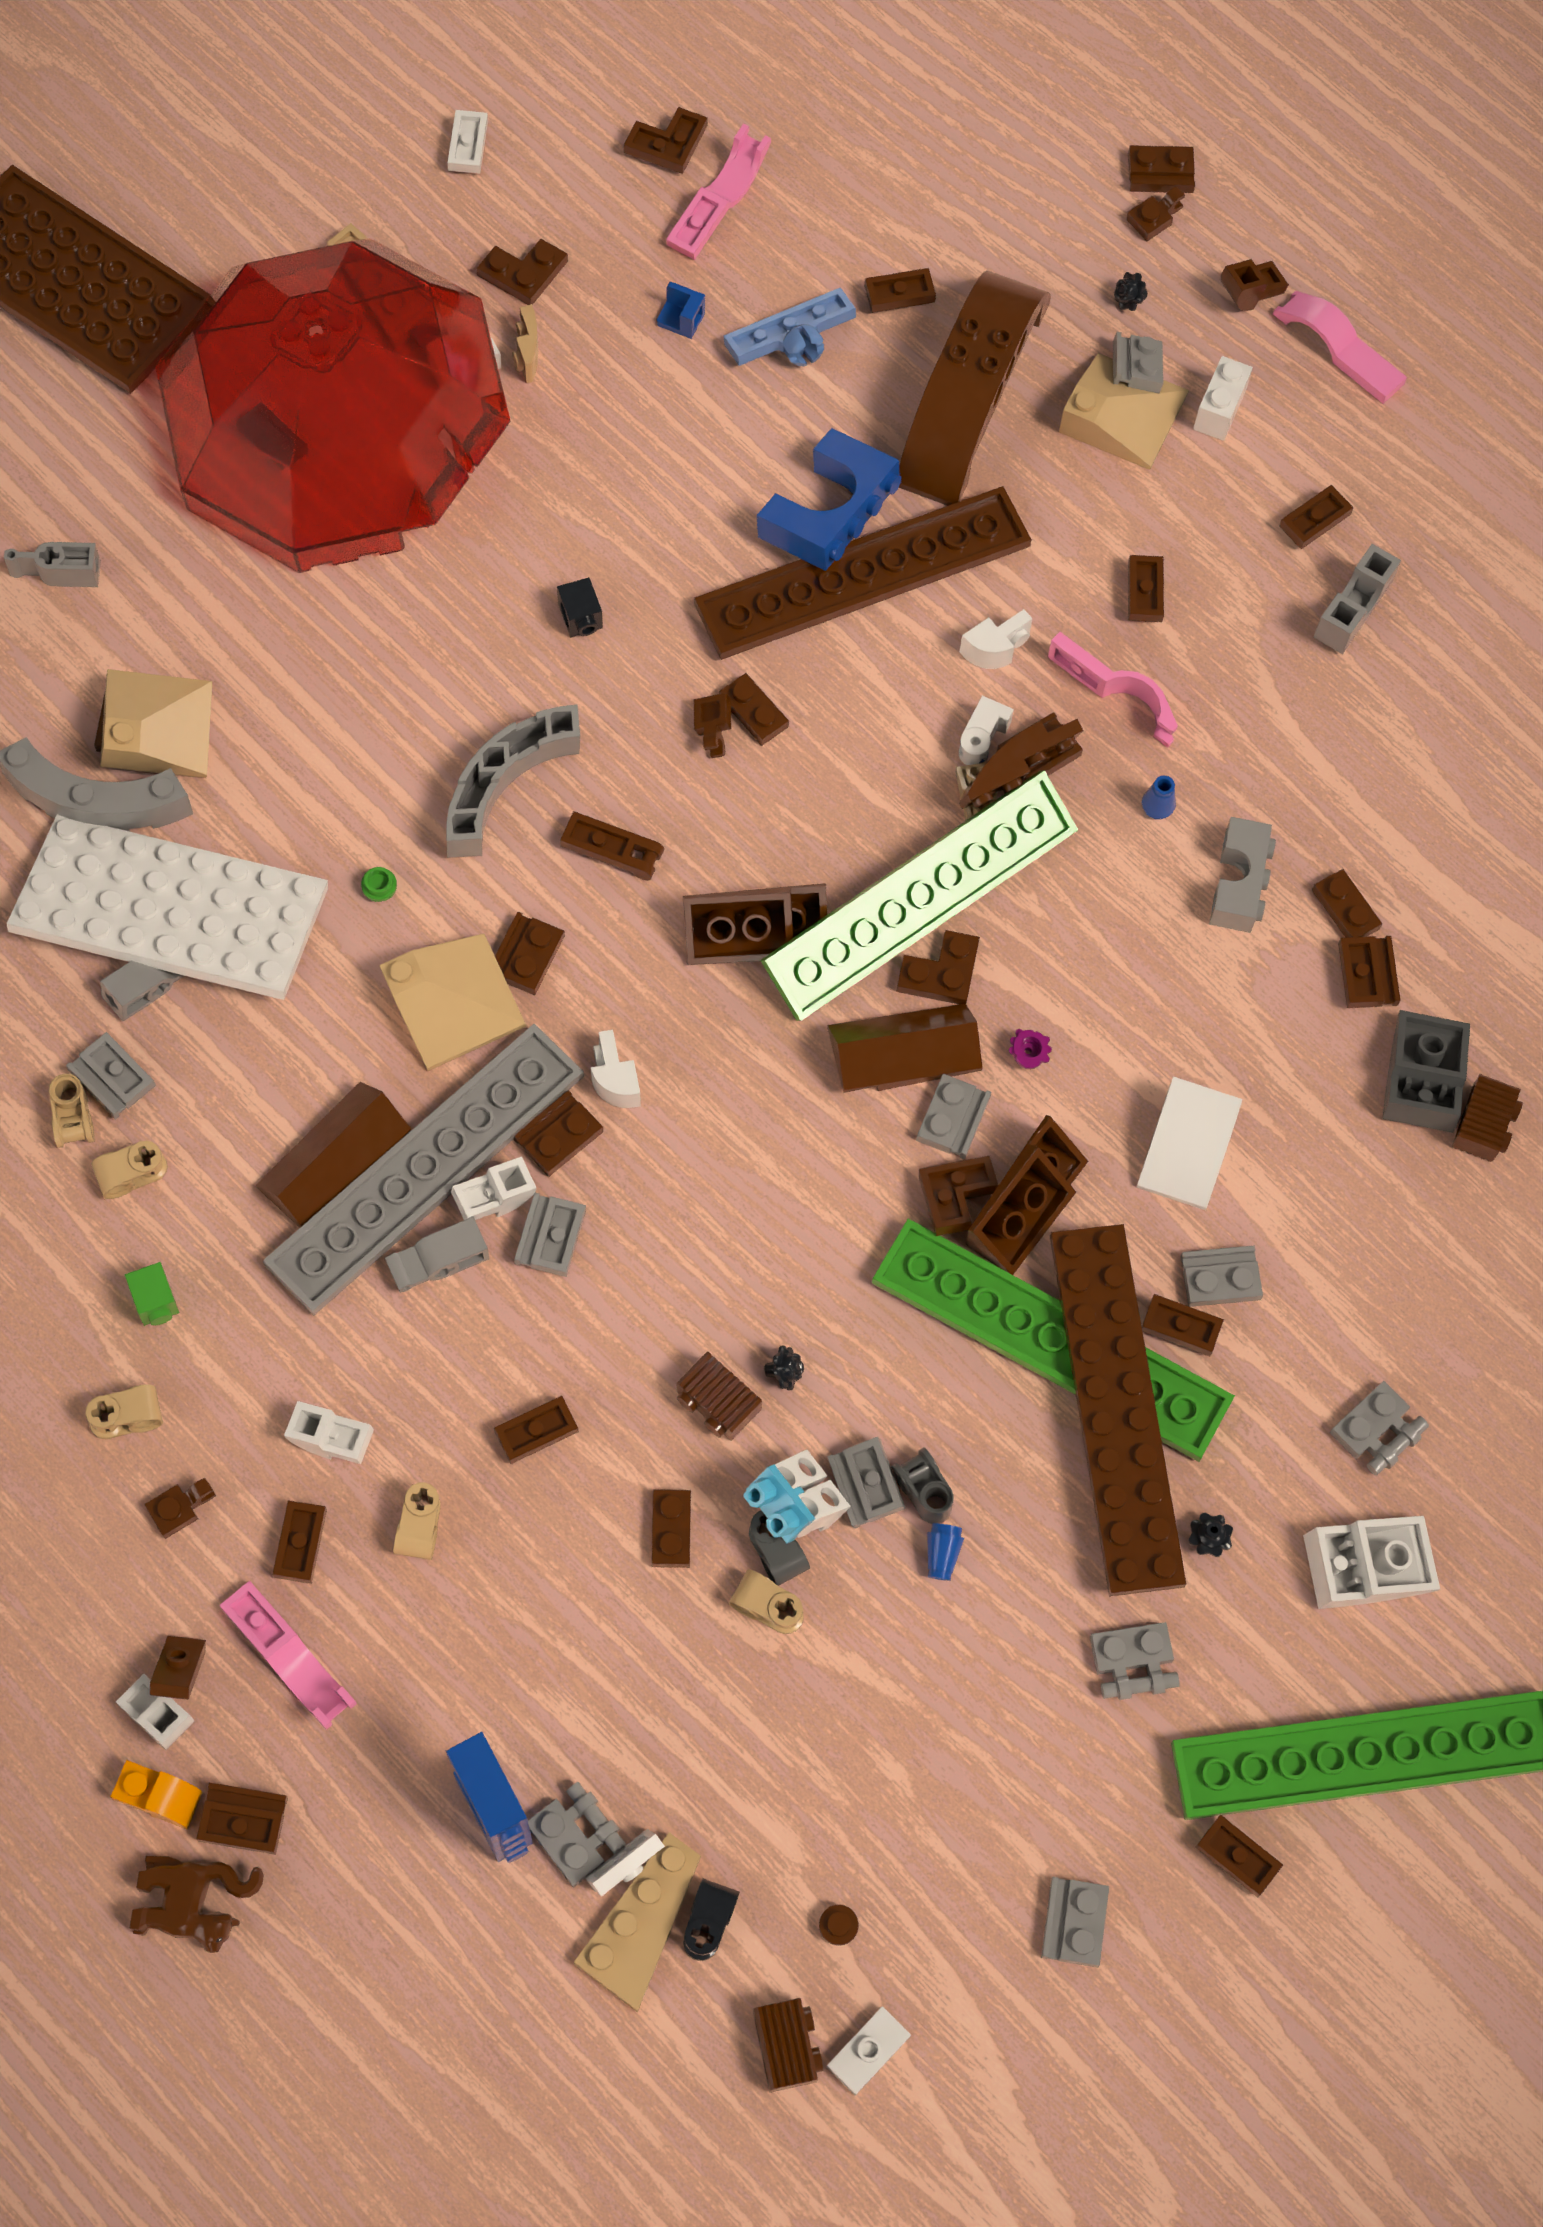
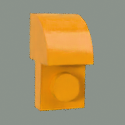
M126 1760L110 1798L149 1813L152 1817L188 1829L203 1792L194 1785L168 1773L157 1772Z

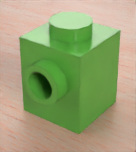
M161 1262L125 1274L137 1312L144 1326L148 1324L153 1326L164 1324L170 1321L173 1315L180 1313Z

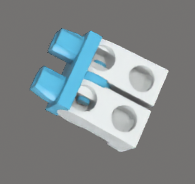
M807 1449L767 1467L746 1488L747 1491L743 1496L751 1507L760 1508L768 1518L766 1520V1527L773 1537H782L786 1544L816 1529L820 1532L828 1529L851 1507L831 1480L821 1483L827 1475ZM802 1463L807 1466L812 1476L806 1475L799 1465ZM824 1493L833 1500L835 1506L826 1503L822 1495Z

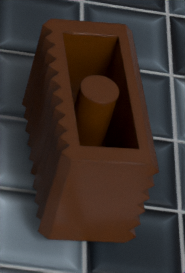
M1479 1074L1469 1094L1452 1147L1465 1151L1468 1154H1473L1475 1157L1486 1159L1488 1162H1493L1499 1152L1505 1154L1512 1138V1133L1507 1132L1510 1121L1516 1122L1523 1102L1517 1100L1521 1089Z
M706 1352L676 1383V1392L679 1394L677 1400L691 1413L695 1410L701 1413L706 1418L704 1422L706 1427L719 1438L724 1434L732 1441L762 1409L761 1398L756 1396L749 1387L745 1386L738 1377L734 1376L732 1372L709 1352Z
M801 1998L753 2008L769 2093L817 2083V2072L824 2070L819 2047L811 2048L808 2032L815 2030L810 2006L803 2007Z

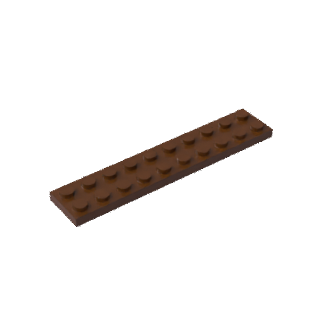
M1004 486L852 540L846 546L842 557L838 561L834 560L826 571L800 559L695 597L694 605L720 659L723 660L1026 549L1031 546L1032 539Z
M1124 1224L1051 1232L1050 1242L1109 1597L1185 1588L1187 1583Z

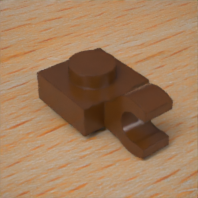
M1176 186L1169 190L1160 202L1154 196H1151L1127 213V221L1146 241H1149L1172 225L1173 217L1171 215L1183 208L1180 200L1185 198V194Z
M726 693L694 699V730L699 736L704 735V749H710L711 758L725 756V743L722 731L731 729L730 697Z
M203 1478L190 1486L185 1493L177 1484L144 1505L162 1536L166 1539L198 1520L193 1509L216 1497V1494L206 1478Z

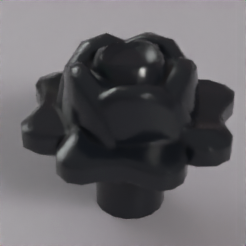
M1126 272L1123 279H1119L1116 283L1114 296L1115 300L1119 302L1121 310L1129 309L1130 311H1135L1137 304H1141L1147 298L1148 291L1145 288V282L1141 281L1142 276L1140 273L1131 274Z
M782 1345L779 1347L778 1353L774 1355L773 1362L765 1364L764 1371L767 1377L777 1378L781 1389L790 1391L794 1389L795 1382L802 1378L804 1364L801 1361V1356L794 1353L791 1347L786 1348V1346Z
M1202 1513L1199 1520H1193L1190 1523L1192 1533L1188 1541L1192 1546H1197L1196 1551L1199 1555L1210 1554L1214 1557H1220L1223 1550H1229L1232 1547L1230 1537L1233 1527L1225 1524L1224 1516H1211L1207 1513Z

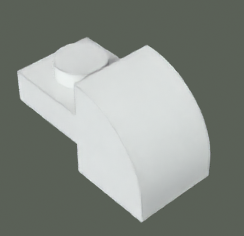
M1023 609L997 627L988 617L962 635L959 652L967 661L981 668L998 669L1012 663L1014 648L1022 646L1029 639L1033 618Z
M613 1030L599 1032V1045L593 1046L596 1067H591V1079L596 1093L605 1102L616 1107H640V1088L634 1060L619 1062Z
M519 1157L488 1168L486 1175L454 1185L451 1193L463 1219L466 1220L474 1217L477 1220L494 1213L497 1217H500L517 1209L534 1195L537 1187L523 1158Z
M297 1401L284 1436L294 1445L315 1455L330 1460L333 1456L361 1464L374 1429L370 1424L337 1416L332 1410Z
M143 1674L116 1703L151 1738L167 1750L192 1725L194 1719L172 1698L151 1696V1680Z

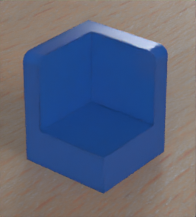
M669 282L666 287V303L657 318V326L692 339L705 315V294L674 282Z

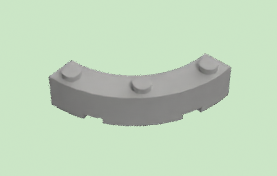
M578 704L537 712L536 716L518 724L514 722L495 734L477 751L462 772L452 801H450L446 825L447 858L482 856L483 835L488 816L499 796L517 777L545 761L579 754L580 727Z
M27 737L0 750V767L10 784L24 799L45 810V813L52 818H55L58 814L82 823L109 826L130 832V829L152 826L153 829L159 828L193 814L188 794L171 768L143 779L124 782H103L82 778L60 769L44 758L33 747Z

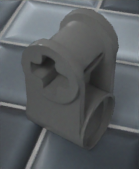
M923 1447L918 1450V1455L901 1465L896 1463L891 1466L895 1480L902 1491L909 1497L924 1521L930 1524H940L949 1518L952 1511L954 1494L940 1473L934 1458L926 1448ZM938 1496L945 1501L946 1505L940 1509H933L926 1503V1500L929 1497Z
M761 1510L751 1520L749 1537L760 1556L770 1580L779 1586L809 1570L810 1565L796 1540L786 1544L782 1537L774 1538L773 1535L769 1537L766 1532L758 1533L761 1523L767 1526L766 1520L768 1519Z

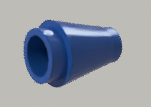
M1165 775L1157 777L1143 795L1142 807L1149 817L1163 819L1174 812L1176 808L1175 783L1171 777Z
M932 1523L931 1532H927L928 1578L951 1581V1574L954 1571L965 1539L961 1537L962 1528Z

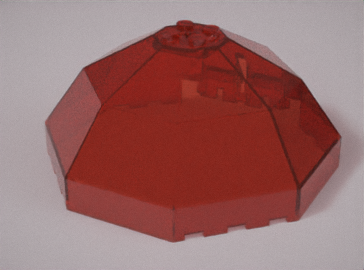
M371 238L344 242L231 267L155 367L179 487L187 510L298 573L311 571V567L332 563L334 566L358 561V557L379 553L381 556L403 551L405 544L402 532L423 527L429 528L438 523L469 480L468 473L472 474L475 470L474 466L478 467L511 422L482 299ZM313 326H321L323 333H315L313 336H310L309 329ZM443 428L451 436L455 458L438 437Z

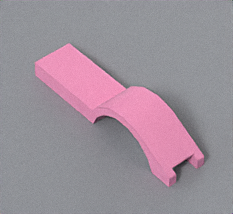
M743 123L734 137L730 155L722 171L711 185L699 189L667 237V246L693 260L697 258L728 209L733 208L739 203L749 190L771 144L770 137L765 135L761 142L748 136L749 126Z
M1295 291L1291 294V300L1283 307L1278 306L1274 309L1273 315L1285 325L1290 322H1301L1317 332L1327 344L1332 355L1333 364L1382 404L1405 384L1407 377L1359 339L1349 319L1327 300Z
M1061 632L1051 640L1048 653L1049 659L1101 698L1117 693H1126L1140 698L1148 704L1155 715L1156 729L1153 737L1167 748L1173 743L1174 738L1172 734L1177 730L1178 725L1162 689L1151 678L1133 671L1121 670L1113 672Z
M250 1580L219 1605L223 1612L269 1663L291 1692L326 1730L333 1725L331 1720L345 1708L349 1707L352 1709L357 1704L343 1686H340L323 1668L294 1630Z

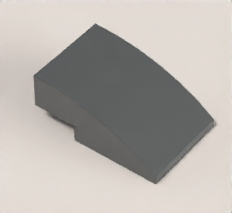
M1403 1010L1399 1011L1389 1063L1382 1119L1454 1133L1461 1116L1462 1091L1467 1077L1470 1023Z

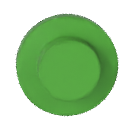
M374 867L364 874L361 887L368 899L382 902L390 899L395 894L397 881L390 870L383 867Z

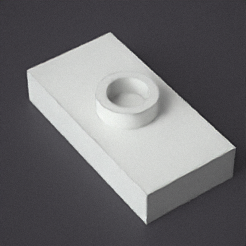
M455 110L447 162L448 171L480 174L488 125V113Z
M646 1829L585 1877V1879L595 1892L603 1896L620 1881L628 1882L638 1876L643 1870L642 1864L665 1846L654 1832Z
M882 2006L826 2067L856 2096L910 2038L911 2034Z

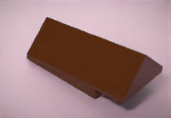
M826 883L683 896L688 965L762 960L827 915Z
M966 1003L827 1025L843 1093L877 1087V1091L938 1080L941 1079L943 1074L953 1077L982 1071L983 1069L978 1024Z
M359 1082L256 1184V1187L301 1228L411 1131V1128L383 1091Z
M1046 1115L968 1230L966 1245L995 1266L1014 1275L1076 1194L1071 1184L1089 1162L1051 1116Z

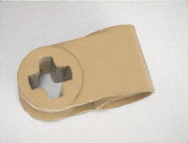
M72 1074L56 1076L49 1085V1095L52 1109V1129L57 1148L64 1147L65 1143L87 1140L89 1143L95 1142L88 1099L80 1080ZM74 1089L77 1091L76 1095L70 1100L60 1099L61 1094L66 1090Z
M146 1140L118 1151L103 1154L91 1163L103 1198L105 1199L119 1198L135 1189L157 1182L164 1177L168 1168L167 1161L159 1147L152 1141ZM151 1157V1165L145 1166V1159Z
M138 1385L124 1391L97 1396L86 1407V1418L91 1431L96 1437L101 1439H112L131 1433L148 1432L163 1424L154 1385ZM109 1413L108 1421L101 1422V1415Z
M425 1482L416 1483L407 1490L401 1520H399L396 1530L393 1554L432 1560L438 1531L440 1500L437 1490L431 1484ZM422 1496H428L430 1504H426L424 1510H418L415 1502H419Z
M750 1569L746 1571L729 1601V1605L741 1614L758 1620L782 1634L796 1632L802 1626L804 1620L802 1603L795 1594L776 1585L764 1575ZM788 1606L792 1607L794 1617L786 1616L784 1620H781L779 1609L785 1611Z

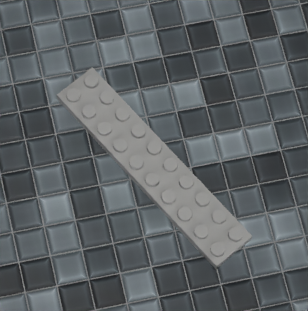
M533 1024L263 1260L265 1267L313 1316L316 1315L452 1194L451 1190L454 1185L466 1182L508 1145L522 1128L584 1077V1071L537 1025Z

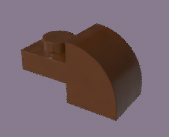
M1249 259L1225 266L1221 274V283L1238 308L1244 311L1254 310L1260 300L1284 294L1289 286L1273 261L1255 265L1253 260Z

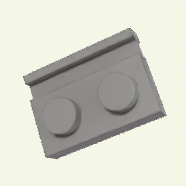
M1116 332L1113 340V384L1118 385L1119 381L1127 382L1128 387L1160 393L1163 386L1162 341L1151 337L1135 335L1125 338L1121 337V332Z
M107 1032L79 1054V1058L73 1063L69 1062L66 1065L68 1071L80 1080L85 1089L114 1119H117L119 1113L125 1108L129 1109L156 1086L154 1080Z
M943 1074L918 1132L916 1141L949 1154L950 1152L960 1155V1158L965 1159L992 1092H984L976 1089L977 1086Z
M535 1192L515 1255V1264L531 1266L532 1269L567 1277L586 1213V1205L552 1196L550 1198L540 1196V1193Z
M1255 1245L1182 1252L1181 1262L1184 1269L1183 1276L1188 1306L1261 1300L1263 1292L1258 1262L1255 1257Z
M878 1436L847 1448L836 1455L827 1456L839 1491L851 1506L847 1510V1514L852 1527L858 1528L867 1522H873L906 1509L881 1439Z
M1058 1877L1051 1878L1041 1958L1096 1968L1100 1966L1109 1886L1076 1880H1064Z

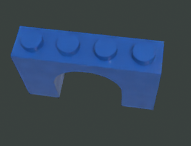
M833 428L827 432L813 449L814 472L847 488L853 494L852 498L838 508L817 511L805 508L775 493L757 514L758 538L825 571L834 560L838 561L842 557L849 542L853 538L859 537L864 524L871 516H876L879 513L885 499L890 494H894L901 483L898 459Z
M483 1732L446 1750L448 1759L455 1770L453 1772L455 1780L497 1861L500 1862L506 1858L507 1862L511 1863L529 1852L527 1847L533 1844L527 1817Z

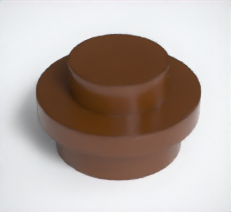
M845 1905L830 1906L820 1917V1933L832 1945H846L855 1938L858 1932V1918L855 1912Z

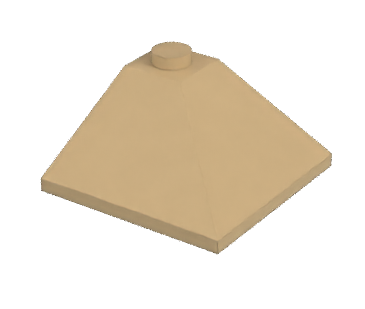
M1098 353L1076 384L1063 410L1059 432L1150 470L1189 390L1163 380L1160 393L1128 387L1127 382L1119 381L1118 385L1113 384V359Z
M107 669L100 767L161 773L171 768L175 775L206 778L212 681Z
M484 933L412 950L379 965L428 1071L526 1027L525 1021Z

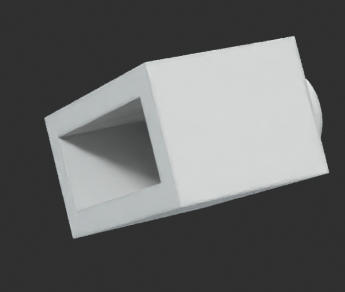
M1224 356L1221 357L1199 406L1193 430L1222 441L1225 440L1247 390L1253 367Z

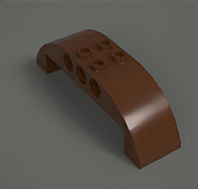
M988 270L981 274L959 313L923 393L899 464V475L901 476L899 488L947 506L960 502L969 483L973 457L1032 327L1040 326L1050 304L1051 294L1049 292Z

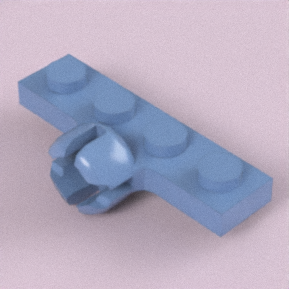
M840 287L724 335V345L739 366L774 351H781L785 353L791 363L804 367L807 366V362L801 355L805 354L809 361L814 363L824 351V344L822 343L824 339L820 333L856 318V308Z

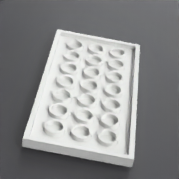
M57 814L9 917L7 928L10 933L128 962L134 961L156 969L284 1000L327 893L328 880L109 826L82 823Z

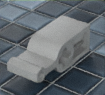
M47 542L39 545L35 552H17L15 549H8L4 552V560L9 574L14 578L31 575L40 576L41 580L49 586L98 587L101 560L95 543Z
M131 961L100 981L101 996L119 1018L125 1021L168 992L173 983L184 977V975Z
M471 1217L419 1240L415 1246L390 1254L385 1257V1260L401 1293L428 1280H440L489 1260V1253L474 1217Z

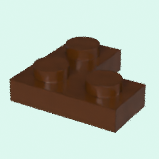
M678 107L666 131L636 121L624 143V153L683 174L708 126V117Z
M543 239L536 243L523 260L516 258L495 245L477 267V276L525 304L533 305L566 265L568 254Z
M945 930L939 961L904 955L896 992L954 1004L967 1003L980 937Z
M990 1156L919 1169V1181L936 1236L969 1230L972 1220L965 1199L993 1194L998 1187Z

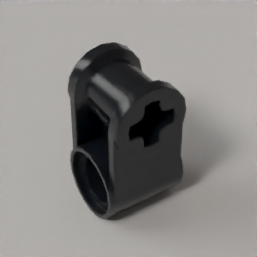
M702 1878L692 1905V1914L686 1927L683 1941L684 1950L689 1957L697 1961H705L715 1955L725 1927L730 1922L740 1893L739 1891ZM701 1931L708 1933L707 1940L712 1944L705 1943L703 1948H698L695 1946L696 1939L692 1936L698 1937Z

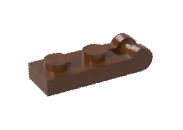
M573 811L560 839V847L626 870L646 881L652 879L655 872L654 863L656 860H660L665 850L664 846L659 842ZM634 850L643 853L641 860L632 857Z

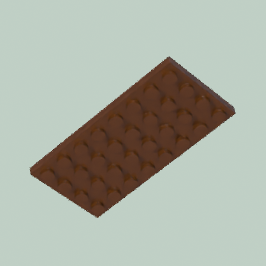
M12 164L0 176V307L132 394L216 305L215 297Z

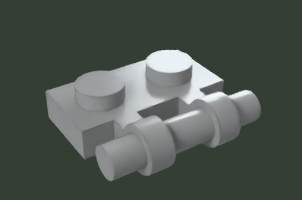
M1383 1381L1332 1428L1330 1433L1355 1459L1367 1450L1374 1457L1367 1464V1468L1372 1474L1377 1476L1385 1468L1390 1469L1398 1462L1397 1456L1408 1446L1414 1447L1421 1440V1434L1429 1427V1424L1421 1416H1418L1410 1424L1406 1423L1401 1417L1410 1409V1406ZM1390 1428L1397 1436L1388 1445H1384L1378 1439Z
M1166 1622L1091 1634L1090 1641L1097 1675L1112 1672L1114 1682L1101 1684L1103 1699L1118 1697L1119 1700L1130 1699L1132 1694L1150 1691L1153 1695L1165 1693V1689L1180 1686L1177 1672L1163 1674L1160 1668L1161 1664L1174 1661ZM1146 1667L1148 1676L1128 1678L1126 1670Z
M579 1782L572 1785L566 1791L575 1803L567 1811L556 1798L528 1820L530 1832L573 1888L604 1863L603 1858L596 1851L600 1846L606 1843L613 1854H616L626 1845L617 1833L620 1830L613 1820H607L596 1805L598 1803L596 1797L592 1792L587 1793ZM583 1815L596 1830L588 1839L575 1823Z

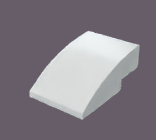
M1173 1076L1136 1188L1206 1211L1243 1099Z
M1424 1516L1358 1520L1350 1525L1316 1527L1303 1535L1318 1609L1382 1602L1440 1590Z

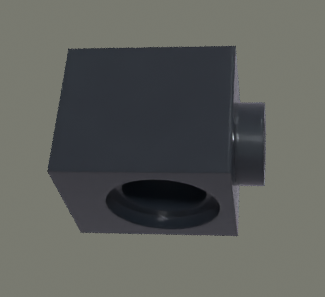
M590 577L557 586L558 605L570 638L578 635L588 636L603 628L602 609Z

